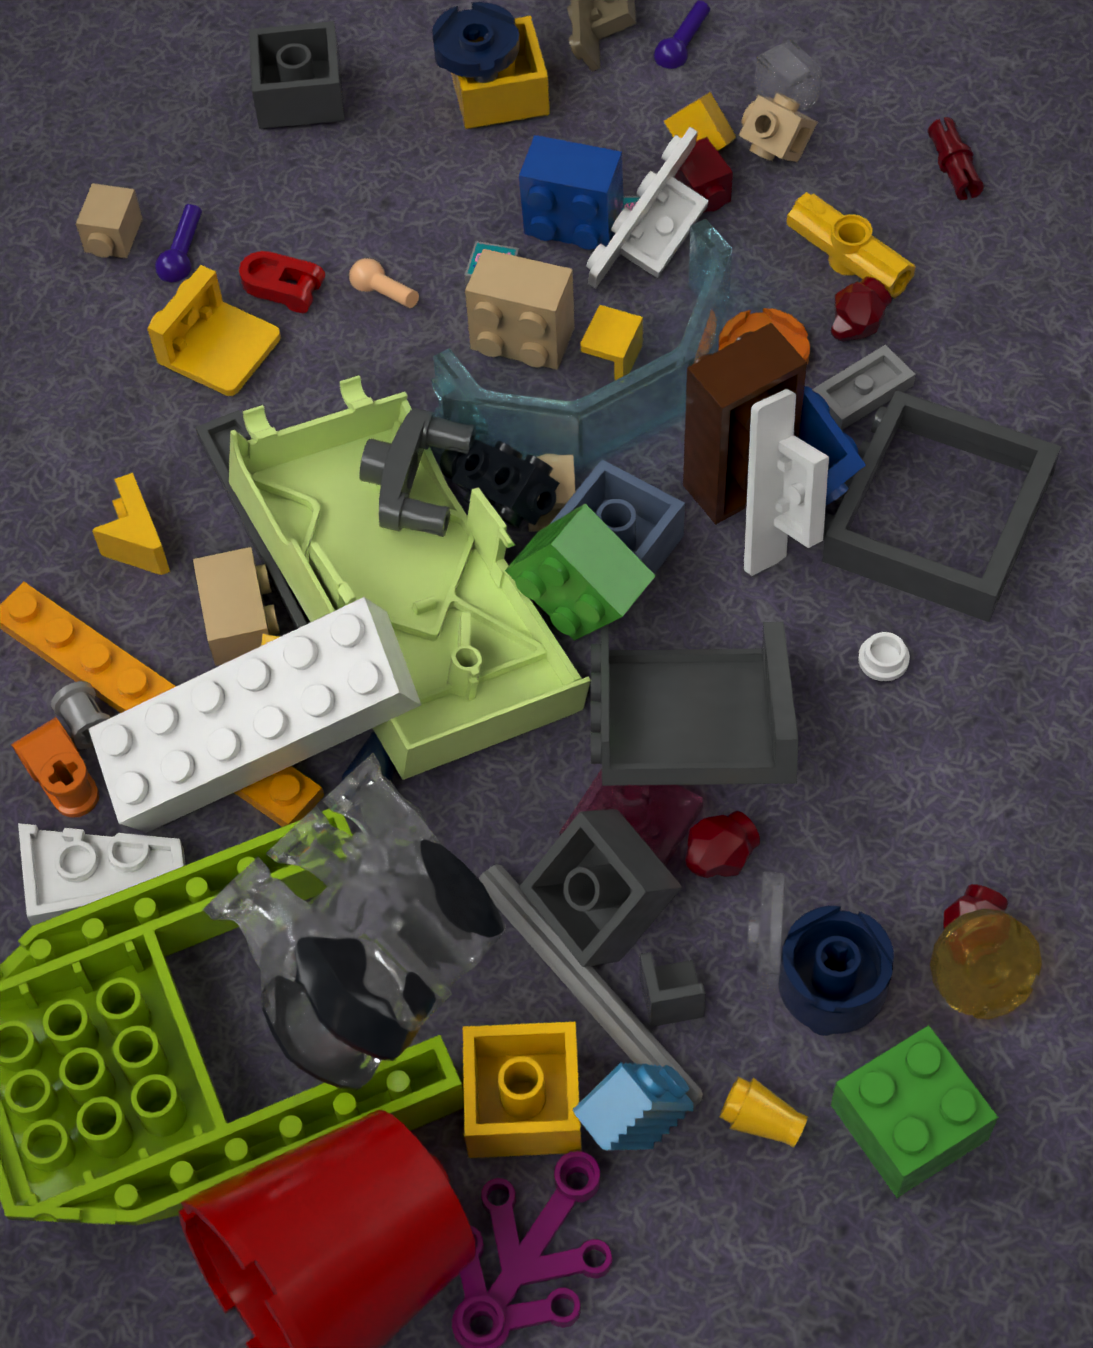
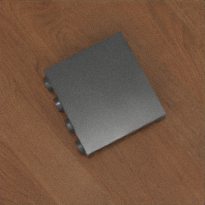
M763 622L762 648L609 650L608 624L601 627V644H591V764H602V786L797 784L799 739L784 622Z

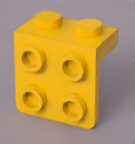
M200 265L189 279L184 280L180 284L176 295L163 310L158 311L153 316L147 328L158 364L226 396L236 395L281 339L280 330L277 326L223 302L216 271Z

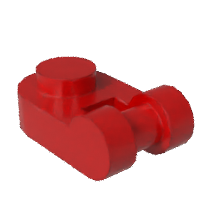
M268 251L251 253L242 260L239 266L242 287L248 294L285 304L291 311L302 314L308 312L314 299L312 292L321 287L326 275L324 270L315 263ZM287 279L297 281L296 285L287 283Z

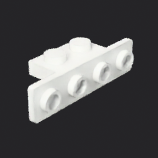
M689 127L682 138L675 135L669 142L661 157L666 161L657 174L652 171L647 174L636 193L641 197L632 211L627 207L622 210L611 229L616 234L607 247L599 244L586 264V267L590 269L588 284L596 289L620 254L656 278L660 276L707 208L709 200L673 178L693 150L698 131Z
M788 389L765 398L751 407L744 571L751 576L779 563L786 557L788 535L807 548L823 541L829 456L794 436L796 394Z

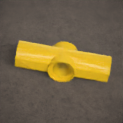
M808 192L796 200L792 210L787 215V225L828 254L830 267L841 275H857L861 279L866 276L872 277L882 283L894 299L905 291L908 283L914 277L915 265L872 235L873 228L871 223L860 215H843L815 194L810 195Z

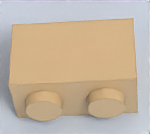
M251 547L193 559L207 639L215 666L225 664L260 647L263 634L274 635L280 633L274 604L264 605L263 594L272 593L266 564L256 566Z

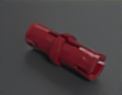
M944 117V123L947 127L946 131L942 126L941 120H935L928 128V135L939 154L938 165L943 173L947 172L955 189L956 197L959 200L968 199L964 190L966 187L971 198H976L982 193L984 184L972 163L973 152L970 146L963 143L957 131L955 121L952 118Z

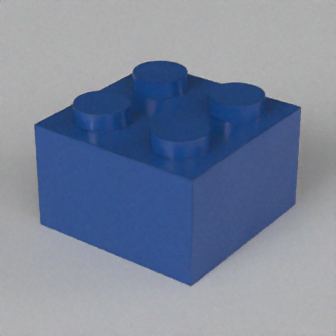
M534 135L519 174L524 234L534 236L542 241L554 240L574 244L583 249H596L599 244L607 247L615 235L611 231L612 226L624 206L622 151Z

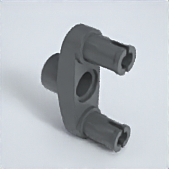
M413 408L407 414L392 443L375 439L367 441L361 458L359 477L360 481L381 485L379 496L380 527L395 531L407 528L440 537L445 536L450 520V507L411 499L409 494L424 449L427 450L431 446L467 454L476 438V425L450 421L436 417L435 412Z

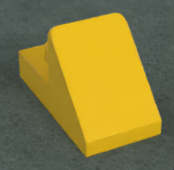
M133 473L115 478L120 498L112 500L118 519L97 526L92 531L100 554L159 575L169 573L170 569L162 544Z

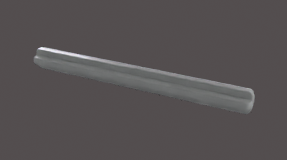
M495 864L480 875L479 880L484 884L496 907L635 1064L639 1063L642 1065L646 1063L653 1066L656 1064L662 1067L669 1065L676 1070L689 1086V1091L686 1095L693 1102L694 1109L702 1100L703 1093L699 1086L592 966L582 967L519 888L520 885L504 867Z

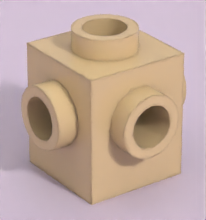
M777 92L774 99L758 95L756 100L744 112L742 118L743 127L739 136L751 142L749 150L762 158L773 161L774 157L777 156L783 160L798 162L818 122L798 112L800 103Z

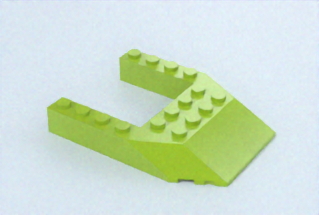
M340 805L33 925L18 940L20 946L0 964V1201L8 1220L141 1225L178 1216V1211L184 1208L181 1202L190 1196L376 1110H384L392 1114L411 1131L464 1108L462 1083L441 1035H437L406 1048L395 1061L382 1060L372 1079L357 1091L323 1083L228 1123L166 956L364 877L359 848ZM379 1060L361 1067L362 1073L367 1074Z

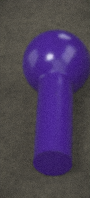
M701 0L696 1L674 36L665 38L657 44L654 51V59L659 66L674 69L685 64L688 57L686 47L711 10L705 2Z
M185 205L170 249L162 252L156 260L155 270L158 277L163 281H181L191 271V263L187 254L202 214V210L196 205Z

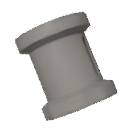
M86 681L74 682L63 687L51 700V707L54 713L64 718L71 730L70 738L78 749H88L94 746L88 728L111 718L110 715L101 712L95 702V690Z

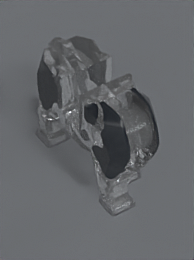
M374 753L366 758L322 800L331 811L345 815L354 821L362 832H356L351 836L330 825L326 816L316 806L266 853L275 862L298 865L310 871L327 888L307 903L296 896L283 881L272 878L269 868L258 857L202 909L212 920H232L237 922L243 932L250 953L260 968L262 1011L272 1035L286 1058L317 1080L338 1088L353 1091L359 1090L372 1079L382 1060L395 1061L413 1042L423 1023L453 994L448 988L482 960L483 956L502 937L507 928L484 884L460 859L441 844L428 828L420 808L409 802L396 790L390 780L381 775L380 763Z

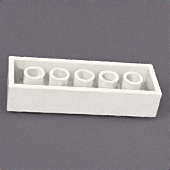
M363 597L88 729L118 823L149 832L421 706V702L388 613Z

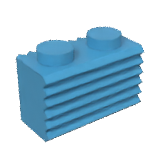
M621 1062L573 1111L603 1150L654 1149V1142H661L662 1134H669L670 1126H677V1119H685V1111H693V1102L686 1095L689 1091L688 1084L669 1065L662 1067L656 1064L653 1066L646 1063L640 1065L639 1063L627 1064L625 1062L623 1064Z

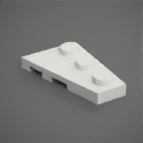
M18 823L26 913L32 926L186 865L184 848L181 840L177 838L118 833L114 837L88 835L85 834L83 829L64 828L63 832L39 830L37 825Z

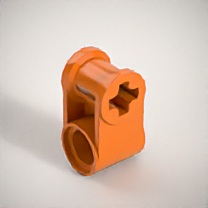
M56 717L11 744L35 783L38 782L54 807L62 815L70 818L81 817L95 808L99 801L98 787L89 774L86 764L75 744Z

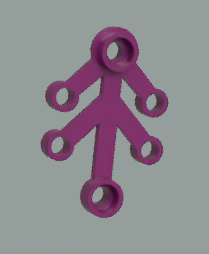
M573 1151L559 1159L554 1170L555 1186L557 1189L521 1243H519L513 1213L516 1204V1194L513 1185L506 1179L494 1178L483 1186L481 1191L482 1204L486 1212L491 1215L502 1271L487 1292L479 1260L484 1252L483 1237L477 1228L470 1226L474 1239L477 1241L476 1256L460 1273L465 1299L457 1306L452 1317L453 1334L462 1348H501L512 1330L549 1322L557 1327L566 1328L577 1322L581 1313L580 1300L577 1294L568 1288L553 1290L547 1299L509 1304L521 1286L580 1273L589 1278L597 1279L605 1276L610 1271L612 1266L611 1249L604 1241L599 1239L587 1240L580 1248L542 1256L575 1204L590 1200L599 1189L600 1168L597 1161L591 1155L581 1151ZM579 1172L586 1175L588 1178L587 1185L581 1189L570 1187L567 1179L571 1174ZM496 1189H503L509 1194L508 1201L501 1206H495L488 1201L489 1194ZM591 1250L601 1251L606 1257L605 1262L597 1268L586 1265L583 1260L586 1253ZM565 1298L573 1303L574 1309L570 1315L560 1317L553 1313L552 1306L558 1299ZM478 1316H486L492 1320L493 1326L488 1333L479 1335L471 1330L472 1321Z

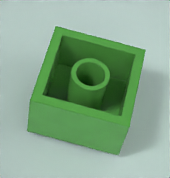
M586 503L538 531L505 570L515 581L518 590L524 596L534 600L550 616L552 624L560 632L569 635L574 641L623 617L656 576Z
M929 1025L836 1082L831 1102L834 1111L896 1198L989 1140L998 1119L996 1113Z

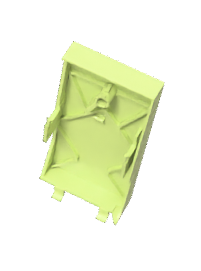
M358 375L340 381L341 394L349 409L276 431L274 427L272 428L269 425L263 405L243 411L244 423L252 439L246 440L236 430L230 431L229 484L310 622L363 597L388 613L421 702V706L373 728L402 780L583 710L591 680L589 677L583 679L580 677L531 599L524 596L518 590L513 578L505 571L509 566L504 559L506 548L515 546V543L506 531L507 525L479 487L472 489L467 515L447 485L429 447L423 451L409 498L450 507V520L445 536L440 537L407 528L395 531L379 526L381 485L360 481L361 458L369 439L392 443L407 414L412 410L407 400L408 395L406 392L373 401L371 397L365 395L361 385V377Z

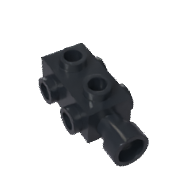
M476 439L467 454L445 449L441 456L440 468L444 476L452 479L453 483L467 492L463 500L470 503L472 489L479 487L490 504L496 507L495 510L502 520L516 528H519L523 520L535 526L540 516L548 514L556 503L555 491L560 483L549 476L553 468L531 454H527L525 460H522L523 455L501 441H497L496 445L492 447Z

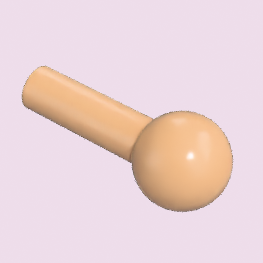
M360 259L350 269V283L359 291L369 292L375 290L408 308L414 307L419 300L417 291L386 276L382 265L374 259Z

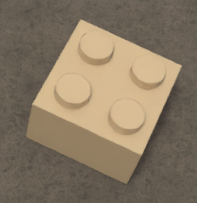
M483 249L465 289L470 348L489 357L501 356L523 361L531 367L544 366L558 370L574 331L573 269Z

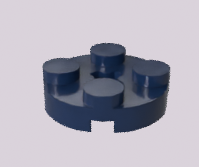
M472 2V9L458 12V6L450 8L437 19L433 26L435 63L453 74L474 78L480 83L494 81L498 77V72L509 67L519 54V28L517 29L515 26V18L508 10L493 3ZM479 37L484 38V40L480 42H470L471 40L475 41Z

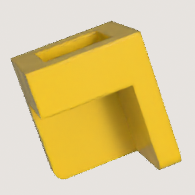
M711 92L664 120L672 137L677 135L682 138L689 127L698 131L696 141L707 137L717 151L727 146L736 138L735 133Z
M599 304L580 343L581 352L613 361L614 383L624 386L643 346V317Z

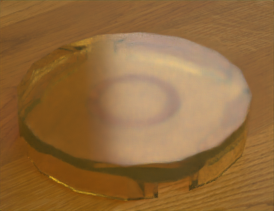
M985 908L962 914L947 925L934 944L930 961L933 985L944 1001L960 1013L987 1020L1009 1014L1023 1004L1034 990L1031 985L1035 981L1036 974L1040 975L1042 966L1039 943L1029 928L1005 911Z

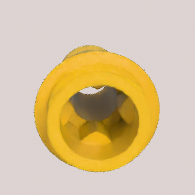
M738 1076L725 1100L719 1118L731 1123L729 1128L731 1130L783 1142L794 1148L803 1132L808 1116L796 1111L754 1077L749 1082Z

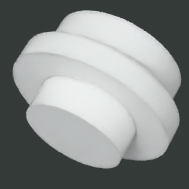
M889 632L876 633L868 638L861 645L858 656L862 671L870 678L878 681L898 679L906 672L910 660L909 650L903 640Z

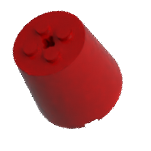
M376 1110L198 1192L182 1201L181 1204L184 1208L178 1211L180 1223L190 1250L223 1312L227 1314L235 1308L253 1334L254 1338L245 1343L247 1348H383L458 1276L476 1256L473 1232L467 1216L450 1185L448 1174L443 1165L434 1155L429 1154L417 1137L400 1120L384 1110Z

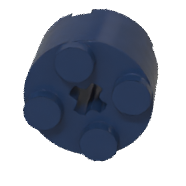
M841 906L819 907L797 919L784 942L778 975L780 995L789 1012L814 1033L822 1036L852 1032L870 1023L879 1014L885 1003L893 972L894 950L886 931L871 916L860 911L858 914L843 911Z

